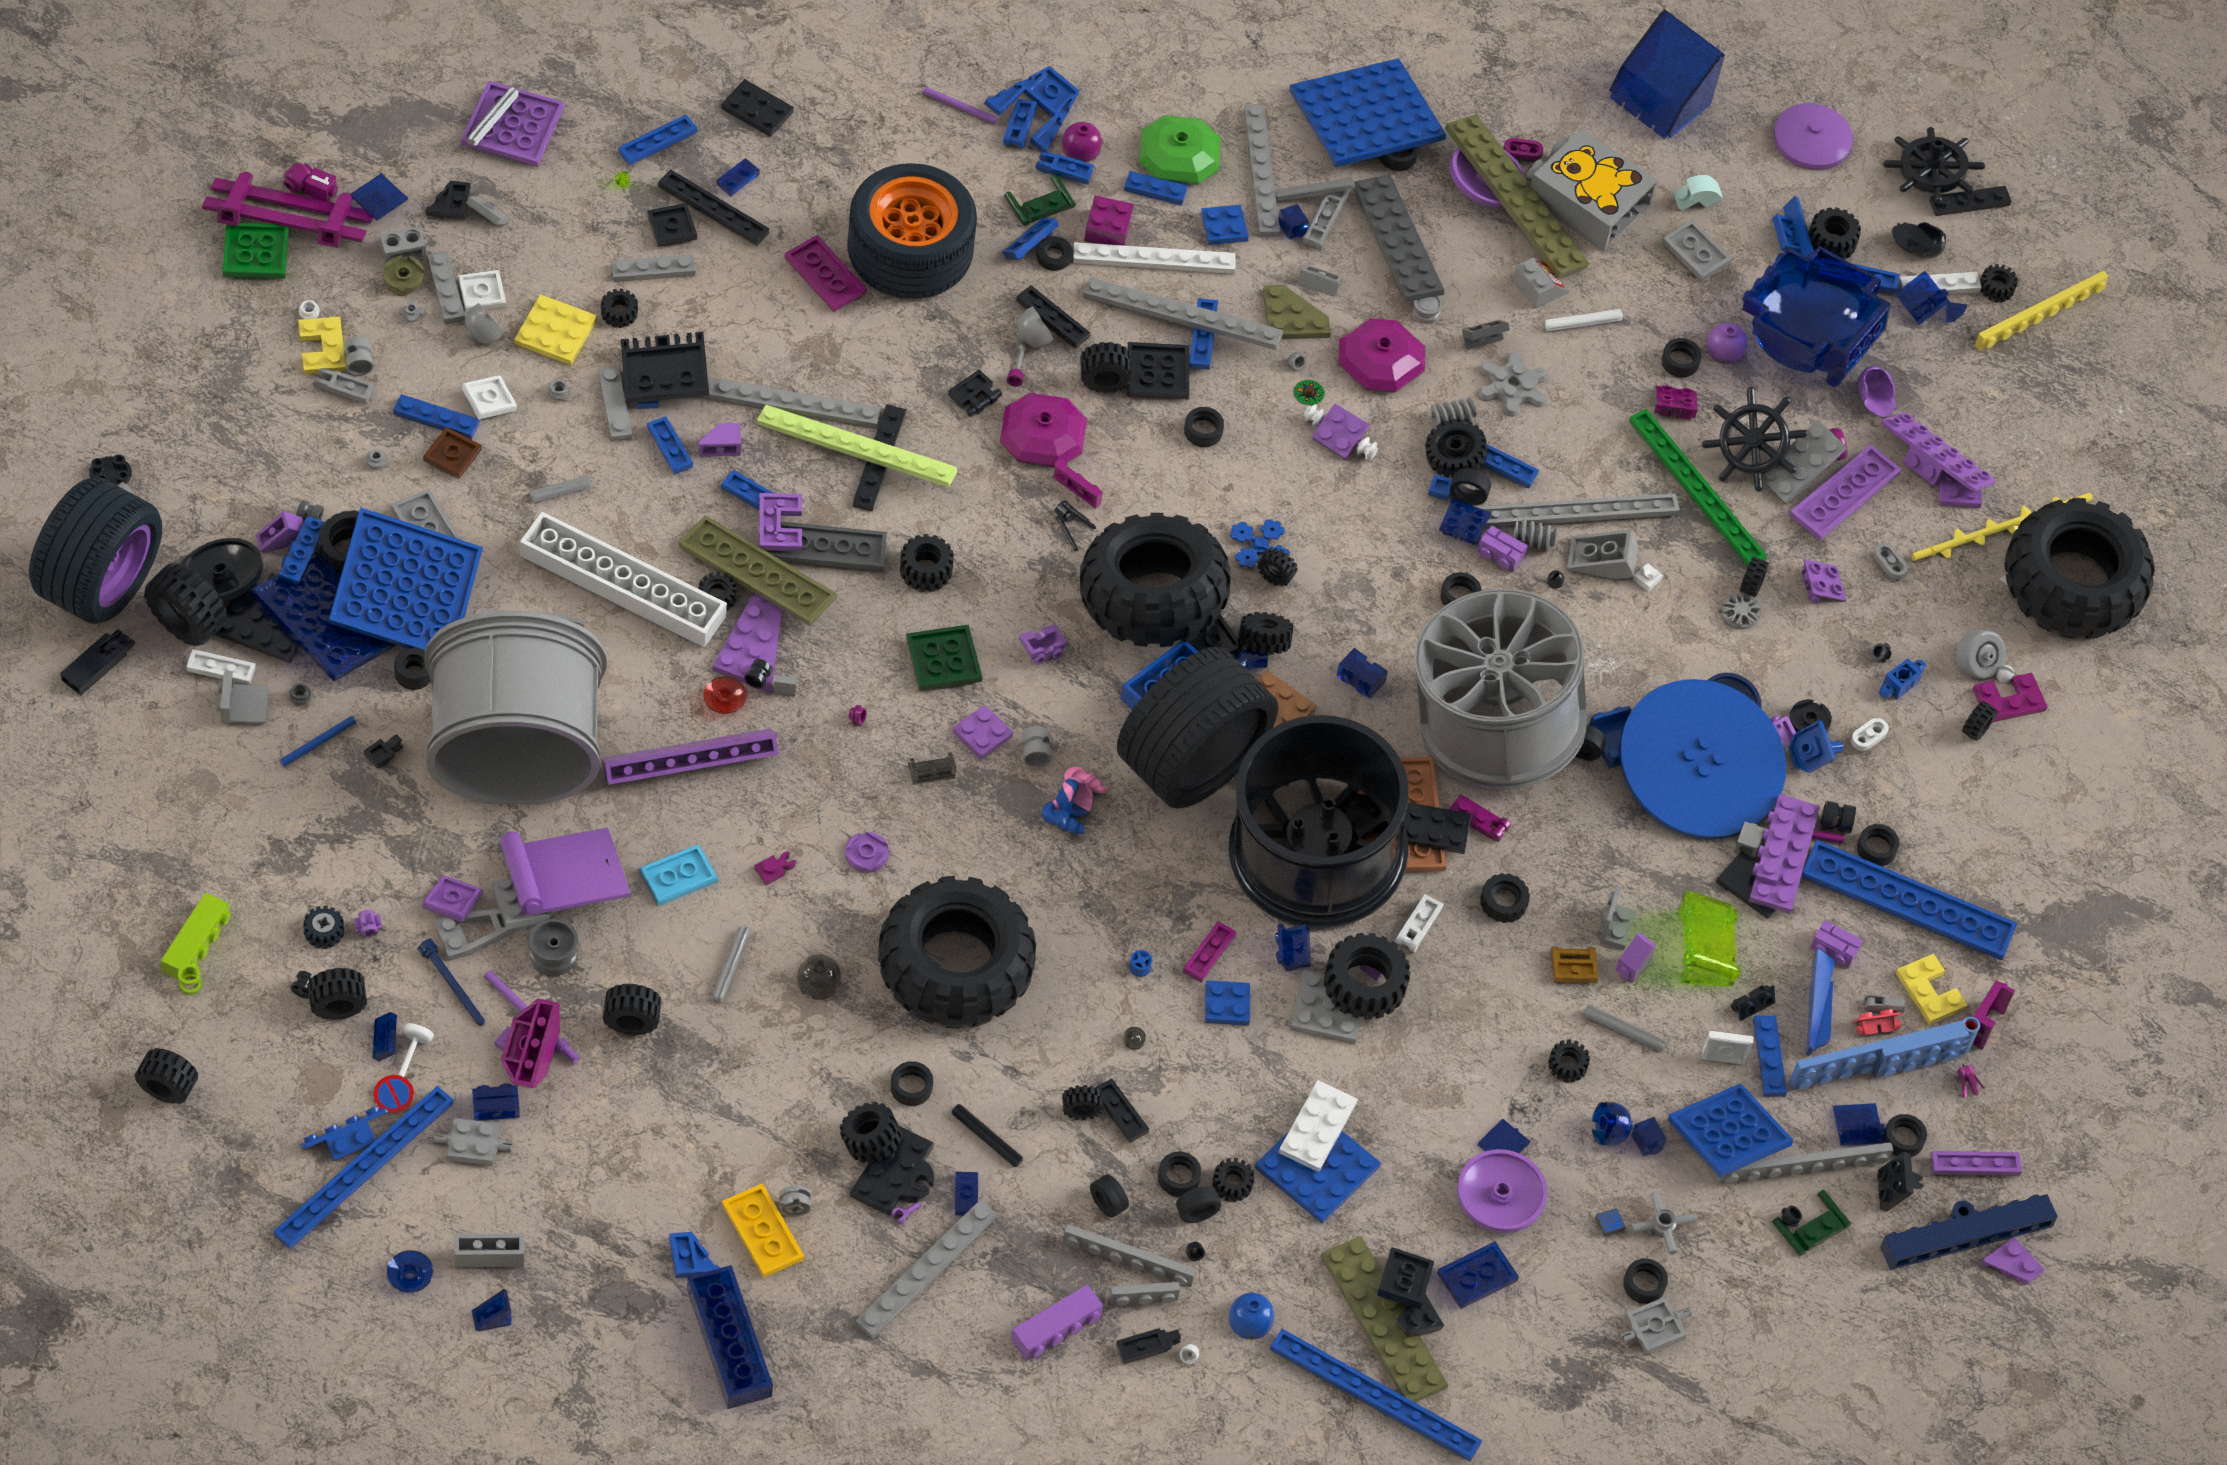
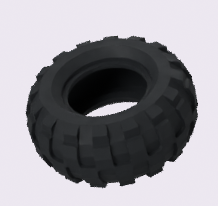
M2072 498L2066 503L2061 499L2050 502L2041 507V509L2033 511L2022 520L2018 529L2013 533L2005 555L2004 567L2007 572L2006 581L2013 598H2017V605L2026 617L2033 616L2037 619V626L2048 632L2050 628L2061 632V637L2071 639L2076 638L2078 635H2084L2086 639H2094L2105 635L2107 632L2111 634L2128 625L2132 618L2138 616L2152 590L2155 568L2151 550L2148 549L2149 545L2141 529H2134L2130 517L2123 512L2116 514L2110 511V505L2101 501L2094 505L2086 503V498ZM2064 552L2086 555L2103 568L2108 581L2099 585H2081L2072 582L2056 570L2050 557Z
M1150 513V516L1139 517L1136 514L1125 517V521L1121 524L1113 522L1104 528V532L1100 536L1094 538L1080 566V593L1082 602L1091 618L1102 630H1107L1111 633V637L1121 642L1126 639L1131 640L1135 646L1147 647L1148 644H1160V647L1173 646V642L1178 640L1188 642L1197 638V634L1201 630L1207 631L1218 619L1221 610H1224L1230 596L1231 569L1228 564V557L1221 544L1217 541L1216 537H1213L1208 532L1206 527L1200 523L1192 525L1187 517L1180 515L1167 517L1164 516V513ZM1149 573L1171 574L1181 579L1174 584L1160 587L1140 586L1129 581L1136 576Z
M945 876L932 884L926 881L910 891V895L902 896L890 909L889 917L883 922L879 937L878 960L884 983L888 989L894 992V998L908 1012L913 1010L917 1013V1017L927 1023L933 1024L936 1021L946 1024V1028L957 1029L961 1028L963 1024H972L973 1027L986 1024L991 1021V1017L1002 1016L1016 1005L1017 998L1025 994L1031 983L1036 961V940L1033 929L1028 926V917L1015 901L1011 902L1009 900L1010 897L1005 891L996 885L992 888L984 885L982 879L968 877V880H955V876ZM951 931L964 932L981 940L989 949L991 958L983 966L975 970L952 972L935 965L925 954L923 946L938 934Z

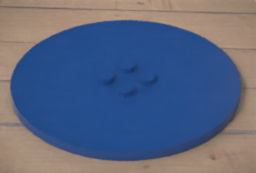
M1699 679L1680 680L1662 685L1648 693L1637 703L1622 729L1619 744V760L1624 780L1631 794L1652 818L1675 832L1700 839H1723L1739 835L1744 822L1759 824L1776 805L1778 795L1782 793L1786 778V757L1781 738L1774 724L1754 701L1727 685Z

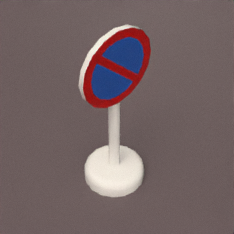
M406 1023L404 1025L403 1034L412 1042L399 1075L385 1076L374 1087L373 1097L375 1104L379 1106V1109L386 1108L387 1113H401L408 1109L413 1102V1086L408 1079L404 1078L417 1042L428 1044L434 1037L433 1032L423 1026L413 1023Z

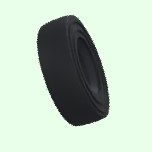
M1050 236L1040 241L1037 246L1036 257L1042 267L1053 271L1062 270L1071 263L1073 249L1066 239ZM1052 248L1059 249L1062 252V256L1060 258H1051L1047 255V251Z

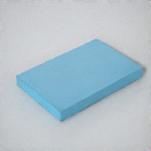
M699 844L639 868V873L658 906L718 882V877Z

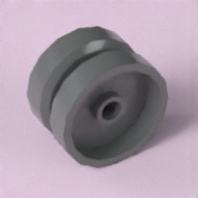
M547 919L539 922L530 934V961L533 967L541 974L547 976H560L568 973L575 967L578 960V934L575 928L567 921L561 919Z

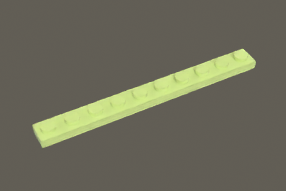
M765 405L757 419L759 426L948 488L957 473V467L769 405Z

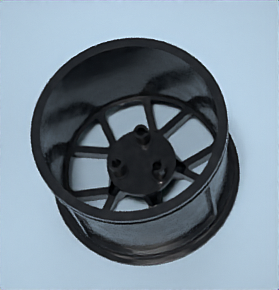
M1328 715L1299 717L1281 723L1263 734L1251 746L1241 763L1237 776V808L1229 835V859L1233 874L1240 888L1256 906L1272 917L1286 923L1308 928H1332L1364 919L1381 908L1392 897L1405 874L1409 851L1408 837L1404 826L1408 805V780L1402 761L1392 746L1382 736L1363 724L1350 719ZM1316 779L1336 780L1346 783L1348 786L1335 799L1325 798L1323 800ZM1305 780L1315 804L1302 807L1289 819L1274 798L1273 793L1282 786H1289V783ZM1361 790L1371 798L1373 803L1379 806L1381 815L1355 832L1349 819L1340 809L1353 794L1355 795ZM1263 800L1279 824H1256L1252 815ZM1387 823L1389 824L1386 830L1373 842L1366 841L1367 838L1384 828ZM1271 838L1288 839L1290 850L1274 842ZM1346 851H1354L1351 853L1344 854Z

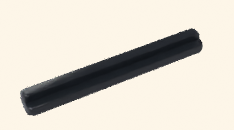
M957 1104L952 1109V1115L1012 1166L1018 1167L1022 1163L1023 1156L964 1106Z

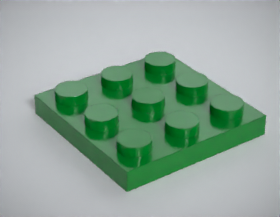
M239 223L238 226L226 224L223 277L285 279L289 227L262 223Z

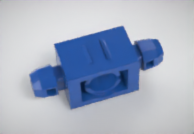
M1907 658L1886 674L1879 690V695L1882 698H1888L1892 695L1896 700L1919 683L1926 667L1925 662L1922 660L1912 662Z

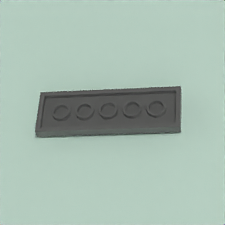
M781 522V528L802 529V551L765 550L783 562L883 571L887 532Z

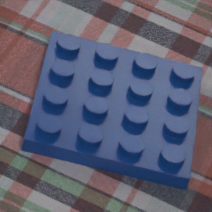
M1741 1083L1673 1112L1668 1116V1121L1719 1177L1788 1148L1793 1143L1790 1135Z
M1341 1131L1321 1170L1317 1172L1279 1154V1149L1288 1135L1287 1133L1255 1164V1169L1323 1224L1380 1168L1381 1162Z

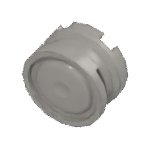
M1438 295L1414 300L1412 310L1414 318L1426 324L1437 321V318L1440 317L1442 300Z
M804 1186L783 1188L779 1192L781 1200L780 1212L791 1217L809 1213L811 1211L810 1190Z

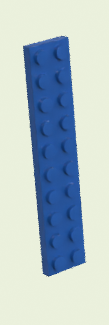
M1816 840L1801 875L1804 879L1999 960H2003L2017 926V922L1819 840Z

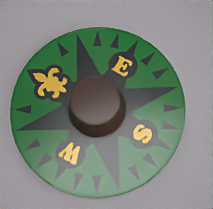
M1303 380L1297 383L1294 388L1296 399L1305 405L1318 404L1324 398V389L1316 381Z

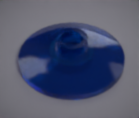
M414 1250L403 1251L396 1254L390 1260L387 1266V1277L390 1284L401 1292H418L427 1287L431 1282L433 1265L430 1259L421 1252ZM408 1273L414 1274L413 1277H407L406 1275Z

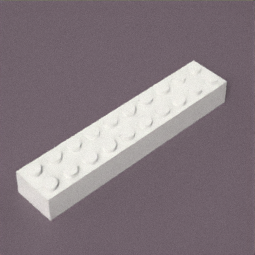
M541 512L520 541L521 557L704 648L726 618V602L544 512Z

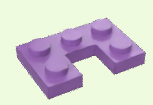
M760 493L759 547L763 550L802 551V529L781 528V516H802V494Z

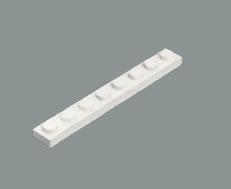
M1074 242L1073 263L1235 274V253Z

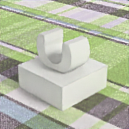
M1647 563L1634 575L1633 580L1649 592L1662 580L1663 575Z

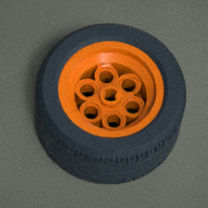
M897 164L885 167L871 174L858 187L850 205L847 248L854 269L866 283L876 288V290L899 298H927L949 290L964 277L973 258L977 211L972 196L957 178L944 170L925 164Z

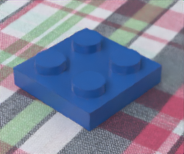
M1241 205L1201 208V217L1208 245L1248 241V232Z
M1206 980L1205 1023L1249 1026L1250 983Z

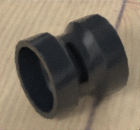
M755 659L751 664V670L747 671L744 679L751 687L762 689L766 683V677L771 675L773 668L767 661Z

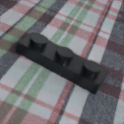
M1112 1078L1095 1087L1102 1091L1104 1109L1130 1143L1149 1133V1127Z

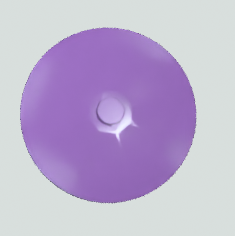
M1814 103L1798 104L1786 109L1777 119L1773 134L1777 149L1788 161L1810 170H1825L1841 164L1849 155L1853 143V134L1848 122L1835 110Z
M1458 147L1449 165L1451 177L1458 189L1469 199L1489 208H1504ZM1504 150L1510 157V159L1513 161V163L1516 165V167L1519 169V171L1522 173V175L1525 177L1524 171L1518 163V161L1510 153Z
M1496 1149L1482 1152L1467 1162L1458 1180L1457 1196L1464 1213L1478 1226L1496 1233H1514L1528 1228L1541 1216L1547 1201V1184L1540 1169L1530 1159L1517 1152Z

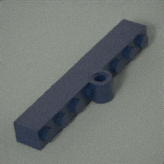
M2038 1194L2032 1195L2022 1201L2013 1200L2003 1206L1994 1205L1980 1212L1975 1210L1970 1202L1958 1201L1954 1204L1946 1221L1939 1223L1933 1221L1924 1227H1911L1905 1232L1889 1233L1884 1237L1880 1248L1889 1269L1893 1270L2048 1229L2054 1226L2058 1216L2048 1194L2041 1196Z

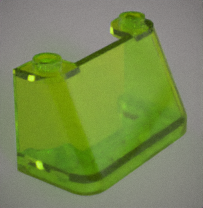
M1684 891L1678 908L1679 918L1683 922L1684 936L1682 963H1684L1685 969L1684 972H1681V983L1733 987L1735 979H1739L1740 966L1736 965L1735 945L1737 909H1734V906L1698 892Z

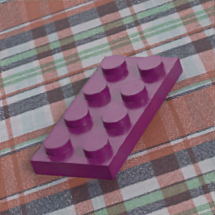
M818 235L785 253L784 258L833 312L866 294L867 288Z

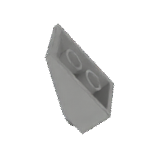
M1632 530L1572 536L1567 565L1568 571L1609 579L1634 577L1638 543Z

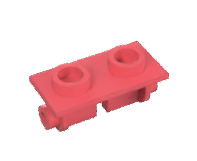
M1893 1009L1880 1011V1015L1873 1016L1872 1012L1859 1014L1860 1018L1853 1020V1023L1859 1022L1856 1031L1857 1034L1862 1036L1877 1034V1025H1880L1881 1033L1897 1031V1029L1901 1028L1900 1020H1896V1016L1901 1015V1012L1893 1013Z

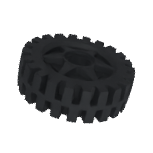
M1453 419L1452 424H1449L1448 421H1445L1444 426L1438 424L1436 429L1433 428L1431 430V435L1428 434L1425 446L1429 466L1431 465V469L1433 471L1436 470L1437 474L1441 475L1443 473L1446 478L1450 474L1453 478L1458 470L1464 468L1480 470V466H1483L1484 460L1487 459V442L1482 429H1479V426H1473V422L1468 421L1466 424L1465 420L1460 419V423H1457V420Z

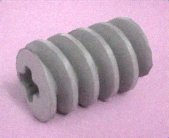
M1471 397L1466 400L1460 399L1458 402L1456 400L1451 401V403L1444 402L1443 405L1441 403H1437L1435 406L1431 404V417L1435 426L1441 423L1444 425L1445 421L1452 424L1453 419L1458 420L1459 423L1460 419L1472 422V418L1476 417V406Z
M1517 518L1513 538L1521 539V542L1524 544L1529 541L1531 548L1537 543L1539 550L1545 545L1546 551H1549L1551 547H1554L1558 527H1555L1552 532L1551 525H1547L1545 530H1543L1542 523H1539L1535 528L1534 521H1531L1527 526L1526 519H1523L1519 524Z

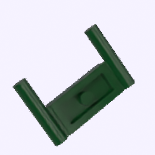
M1057 174L1050 177V180L1057 189L1056 191L1024 202L1021 207L1010 191L1004 194L1005 199L1023 226L1076 206L1075 201Z
M1824 1189L1817 1196L1829 1210L1797 1229L1795 1233L1792 1234L1780 1217H1776L1772 1221L1799 1256L1804 1255L1807 1251L1841 1232L1843 1229H1847L1852 1224Z

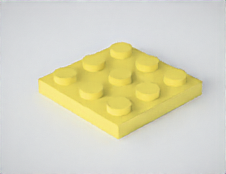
M540 294L514 339V344L572 365L595 325L597 315Z

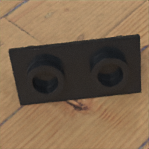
M1761 985L1759 988L1749 992V997L1744 995L1733 1000L1731 1008L1734 1012H1739V1021L1776 1003L1774 986Z

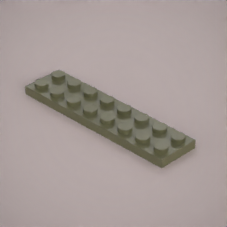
M706 515L678 542L679 548L722 574L726 573L727 577L731 576L737 583L809 626L837 599L836 593Z
M1362 1236L1322 1252L1321 1258L1400 1395L1413 1402H1418L1447 1389L1448 1383L1420 1335L1407 1338L1396 1318L1404 1310L1401 1303L1377 1296L1383 1272Z

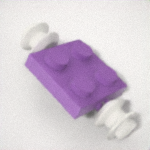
M1335 403L1326 416L1324 409L1316 410V404L1312 407H1307L1303 415L1305 417L1304 421H1312V427L1319 425L1312 435L1313 440L1346 460L1355 447H1357V455L1365 454V460L1372 459L1377 454V442L1369 443V437L1361 440L1370 427L1368 423Z

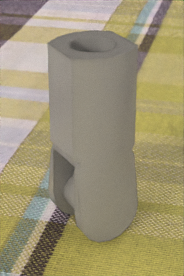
M1876 994L1865 995V1001H1867L1865 1010L1867 1012L1893 1009V1013H1904V998L1885 997Z

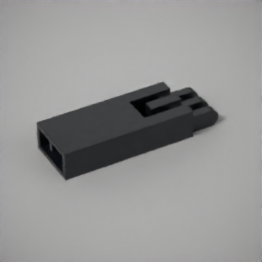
M117 629L111 635L105 633L60 673L61 681L80 696L83 695L127 656V651L135 645V641L129 639V636L123 634L120 629Z

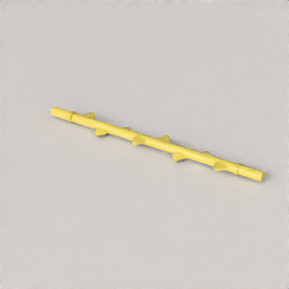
M2091 493L2075 497L2086 498V502L2093 500ZM2058 497L2052 498V502L2060 500ZM2023 506L2021 507L2019 517L1999 524L1988 519L1986 521V528L1967 535L1956 529L1954 530V539L1911 554V558L1913 561H1917L1940 553L1948 559L1951 557V549L1972 541L1983 546L1985 545L1986 536L2004 530L2013 535L2021 521L2032 512Z

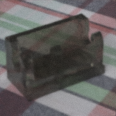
M948 752L946 758L915 762L914 758H909L908 768L912 784L955 779L956 764L952 752Z

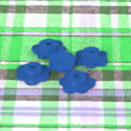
M1265 520L1264 525L1260 528L1263 532V537L1253 538V528L1248 526L1246 522H1239L1238 525H1233L1231 528L1230 536L1232 539H1237L1240 543H1243L1245 540L1251 541L1250 549L1242 548L1235 555V559L1241 567L1254 568L1259 561L1257 554H1264L1269 548H1278L1279 551L1281 549L1285 554H1290V551L1282 548L1281 545L1269 547L1267 539L1273 538L1277 540L1285 533V529L1279 521Z

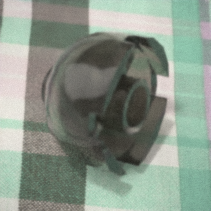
M814 954L800 964L797 972V986L804 995L808 994L812 996V999L819 1000L829 998L836 993L841 983V973L835 960L827 955Z

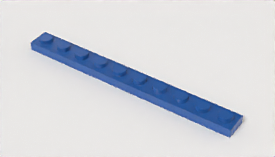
M436 1086L273 1231L274 1236L291 1249L454 1104V1099L440 1087Z
M1284 1329L1280 1330L1271 1344L1270 1350L1469 1462H1471L1482 1443V1440Z

